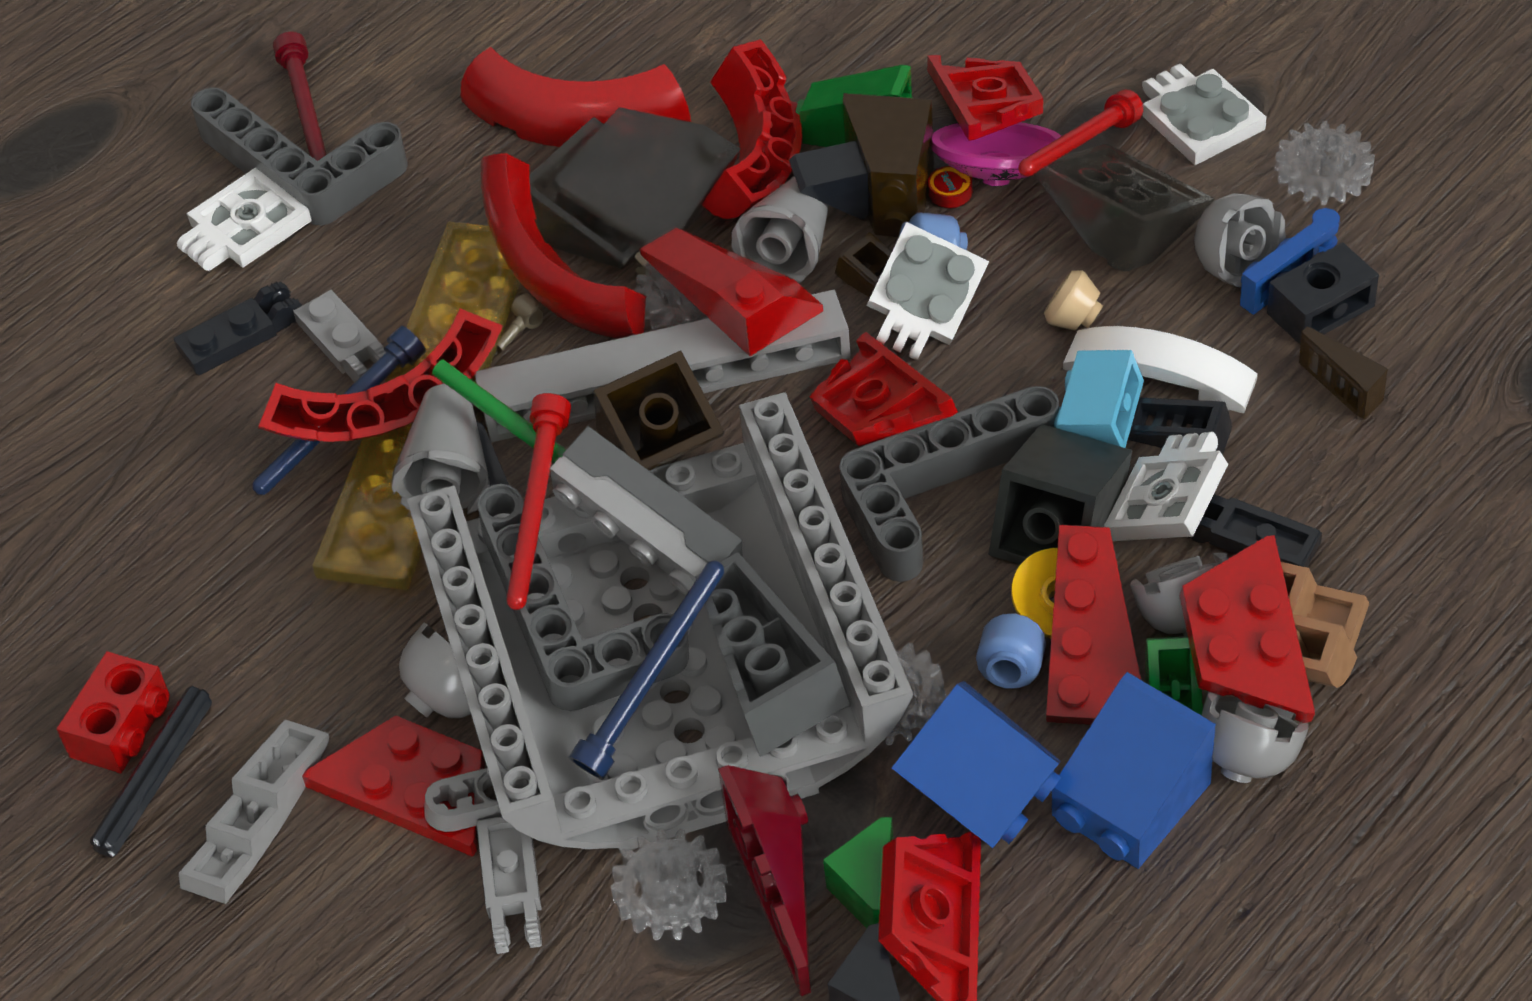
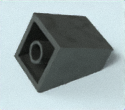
M1041 424L1002 469L988 555L1020 565L1033 553L1044 549L1058 548L1059 525L1103 527L1127 482L1132 450Z

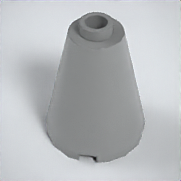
M794 176L740 216L732 231V249L734 253L795 279L800 283L817 265L829 205L800 193Z
M440 384L430 388L423 397L393 471L392 490L394 493L397 491L402 496L401 504L410 510L407 498L455 485L462 509L468 507L467 514L478 509L479 495L490 486L487 466L472 403L446 384Z

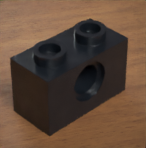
M1342 242L1326 252L1317 253L1309 261L1293 270L1282 272L1271 281L1269 285L1267 314L1301 345V334L1307 326L1322 334H1326L1375 307L1379 274Z

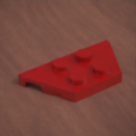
M927 55V71L968 141L979 139L1043 114V96L1020 62L1005 60L989 61L967 57L965 67L942 65L941 55Z
M867 332L856 340L860 350L850 362L846 359H840L831 370L830 376L821 382L809 396L815 410L858 447L951 417L958 413L952 397Z
M1275 535L1266 536L1182 586L1179 597L1198 688L1221 696H1235L1242 703L1263 709L1264 705L1268 704L1295 713L1294 720L1308 723L1312 722L1315 709Z
M395 715L310 767L302 775L307 788L473 857L477 851V826L450 832L436 830L425 819L424 803L427 788L432 783L441 779L484 769L485 760L480 749ZM468 793V797L472 796V804L475 805L474 793ZM448 801L440 802V804H445L448 810L456 808L452 807Z
M967 832L960 837L947 838L946 834H933L924 839H919L916 836L896 837L883 846L878 941L936 1001H977L981 839L973 832Z

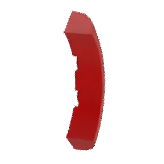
M761 39L732 47L710 81L731 114L740 146L739 163L725 169L701 204L713 215L724 219L741 216L781 187L792 172L789 159L794 154L800 153L802 124L800 122V115L796 113L797 102L790 101L784 87L787 80L786 75Z
M489 47L477 55L471 62L461 80V100L475 115L492 126L498 123L515 130L520 139L543 145L578 149L611 148L613 141L640 137L642 142L651 141L692 125L688 104L682 89L665 64L636 75L618 79L567 81L537 75L510 63L492 47Z
M507 153L484 156L481 159V189L488 225L504 261L525 289L558 317L595 334L620 339L644 333L645 295L625 286L604 285L581 278L570 270V267L545 242L535 222L537 217L531 198L530 165Z
M460 308L444 338L419 365L404 375L371 387L366 391L337 395L336 393L309 392L276 383L258 428L280 436L325 442L360 440L404 428L414 422L425 393L434 386L444 384L432 375L436 364L444 359L471 379L493 349L503 325Z

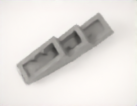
M284 720L232 778L233 795L205 825L207 841L179 872L180 889L224 904L228 902L254 869L288 818L306 787L302 775L307 769L319 762L329 743V733L289 720Z

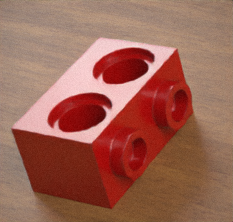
M106 651L56 729L69 758L122 774L130 759L140 752L145 735L155 719L160 717L167 708L170 694L159 667Z

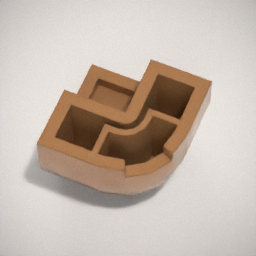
M1281 562L1307 679L1310 682L1338 688L1346 682L1357 660L1354 647L1369 607V602L1364 595L1317 585L1310 569L1307 567Z

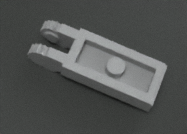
M332 290L293 310L296 322L339 371L342 374L346 372L354 382L367 371L366 367L362 364L363 362L370 359L375 364L385 354L383 345Z
M502 816L477 820L485 904L488 917L492 922L497 954L509 952L511 940L505 916L524 913L526 941L529 942L530 948L542 946L538 910L542 909L533 838L516 830Z

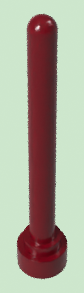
M285 32L278 35L273 41L275 58L278 64L288 71L309 155L318 161L326 156L327 153L303 66L308 58L306 41L300 33Z

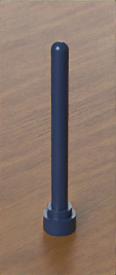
M402 325L399 326L387 338L389 344L384 347L385 354L344 394L366 391L371 387L380 385L398 366L404 368L407 364L414 365L426 353L425 346L409 329ZM296 439L253 481L252 488L254 492L258 495L267 494L321 441Z
M710 561L705 565L596 734L590 733L586 740L579 739L568 758L584 771L601 780L609 772L615 762L611 758L616 751L613 747L614 743L723 577L724 567L720 562Z

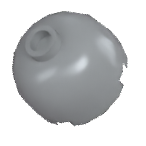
M1232 193L1213 201L1204 210L1198 221L1194 236L1195 252L1204 269L1225 283L1241 287V277L1245 269L1251 263L1259 262L1273 252L1286 237L1284 217L1281 212L1274 210L1272 205L1274 203L1257 195Z
M1212 553L1215 563L1202 565L1200 556H1196L1145 573L1148 583L1145 585L1137 579L1131 581L1130 586L1142 617L1156 630L1166 634L1183 633V636L1187 637L1179 597L1182 586L1227 560V553Z
M424 622L406 644L399 662L400 678L410 690L404 699L427 718L433 711L446 718H463L470 715L471 712L451 645Z
M1209 691L1201 715L1216 724L1213 762L1222 767L1221 773L1225 777L1241 783H1249L1252 778H1268L1285 771L1295 762L1302 749L1309 729L1308 723L1300 722L1298 724L1292 720L1294 713L1265 704L1264 708L1260 709L1242 703L1237 697H1222Z

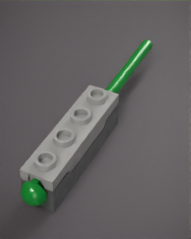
M444 359L436 364L432 371L433 376L534 449L536 432L533 429V424ZM589 426L568 449H565L555 441L552 457L553 465L550 468L554 488L553 493L557 499L572 510L579 507L589 514L593 525L605 536L614 538L617 535L629 544L630 552L641 563L648 567H652L655 564L669 574L667 578L670 583L684 595L688 593L696 581L695 576L701 573L708 562H721L737 552L743 557L742 539Z

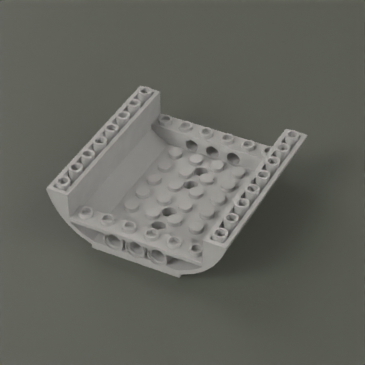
M786 392L739 405L743 443L649 470L742 539L743 558L836 663L850 705L761 757L745 719L704 604L688 629L689 660L687 666L681 673L653 683L614 743L613 747L616 751L611 758L615 762L605 778L601 780L581 769L568 756L579 739L586 740L590 733L596 734L620 696L575 711L561 710L555 706L548 696L515 613L507 605V594L482 536L480 518L466 521L455 485L407 498L502 818L519 832L538 841L561 847L581 849L619 848L620 853L725 822L726 817L718 768L730 765L782 777L790 796L798 793L802 799L818 794L819 787L842 775L868 756L891 733L903 717L912 699L913 691ZM556 496L545 499L538 537L582 640L631 624L647 615L675 613L686 595L678 591L667 578L669 574L655 564L652 567H648L641 563L630 552L629 544L617 535L614 538L605 536L593 525L591 516L581 508L577 507L575 510H572L560 502ZM502 513L497 514L494 517L504 518L509 516L510 514ZM640 578L648 581L644 587L637 590H630L624 587L625 583L632 579ZM532 593L527 598L538 599L544 596V594ZM548 634L543 639L553 641L562 636L560 634ZM617 658L609 661L608 663L610 665L620 666L624 665L628 661L625 659ZM568 675L561 678L560 681L572 683L579 680L580 677ZM680 690L689 694L686 700L676 704L663 700L672 691ZM690 729L703 733V736L693 743H683L677 739L682 732Z

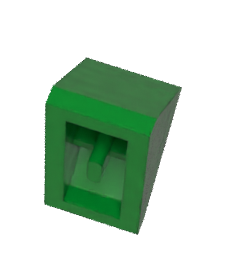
M1188 636L1147 638L1145 683L1202 715V689L1198 688Z
M880 817L823 860L826 888L866 928L869 925L879 923L883 846L893 840L892 817Z

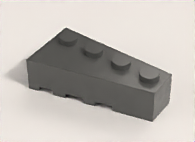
M737 552L720 562L724 567V575L706 601L705 606L745 719L761 757L850 704L835 661L741 554Z

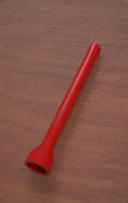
M1128 89L1121 90L1110 96L1105 103L1104 111L1020 161L1018 165L1020 174L1026 177L1032 176L1112 126L1126 128L1135 123L1143 114L1141 98L1134 91Z
M542 393L536 395L532 400L529 419L536 432V439L506 598L507 605L513 610L522 609L527 602L556 436L560 435L562 430L568 426L571 403L563 396L553 393Z

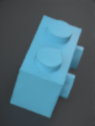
M1132 350L1077 351L1073 368L1068 370L1065 377L1066 392L1062 406L1059 407L1055 418L1054 427L1126 448L1144 382Z

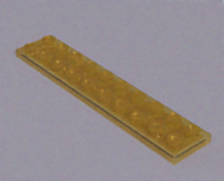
M448 221L406 327L423 343L426 353L414 365L407 364L404 368L398 366L386 378L385 383L406 374L419 365L444 338L460 308L503 325L493 349L478 371L490 367L520 282L509 269L499 252L489 226ZM474 375V376L471 378V380L476 383V378H475V375ZM412 424L380 436L362 439L312 566L316 578L402 590L409 589L422 549L410 510L401 504L402 496L397 491L394 493L392 490V475Z

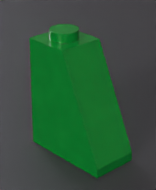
M898 65L812 82L806 98L800 99L796 107V113L800 115V122L802 124V143L822 147L845 143L842 100L844 93L912 98L911 66Z

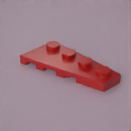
M1059 525L1046 722L1092 725L1126 672L1140 680L1141 677L1110 528Z

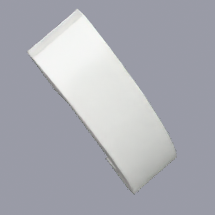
M1102 326L1078 330L1063 362L1064 370H1072L1077 351L1132 350L1142 376L1199 390L1198 400L1223 401L1226 403L1228 410L1244 413L1258 374L1233 357L1191 339L1151 329L1124 326Z

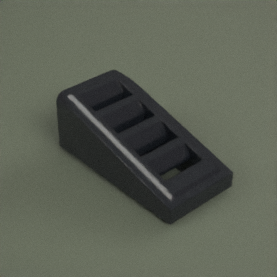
M1139 397L1128 440L1163 448L1168 437L1171 435H1182L1184 437L1186 434L1197 433L1200 436L1204 432H1214L1218 439L1216 451H1220L1223 455L1232 429V422L1226 403L1223 401ZM1148 415L1155 416L1152 426L1145 425ZM1168 419L1173 420L1171 427L1166 426ZM1190 424L1192 426L1191 428H1186V425Z

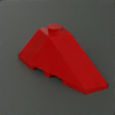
M677 227L640 248V254L749 356L754 355L823 312V304L795 279Z

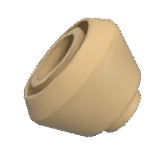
M1083 270L1071 271L1062 281L1044 311L1049 325L1076 330L1080 324L1089 328L1103 305L1096 301L1100 292L1086 272Z

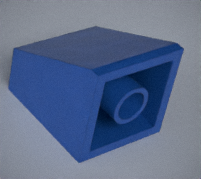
M1126 672L1059 774L1062 778L1052 789V816L1066 830L1072 833H1081L1097 843L1109 857L1119 861L1124 860L1139 869L1211 784L1216 724Z
M965 681L956 684L892 766L894 771L992 848L1000 838L1010 844L1029 820L1021 813L1034 796L1043 802L1062 778L1054 772L1060 760Z

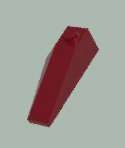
M730 765L718 768L727 828L800 996L811 993L804 845L801 827L808 823L804 804L798 793L790 796L782 777Z

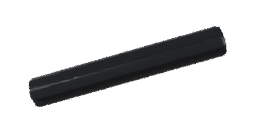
M190 686L184 691L90 838V844L95 852L109 858L117 855L212 705V700L209 698L207 691L194 686Z

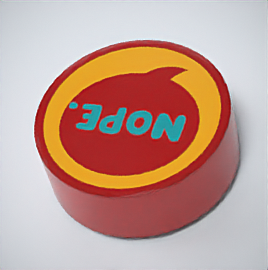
M951 166L936 169L928 179V193L931 201L944 208H955L964 205L972 197V177L959 172Z

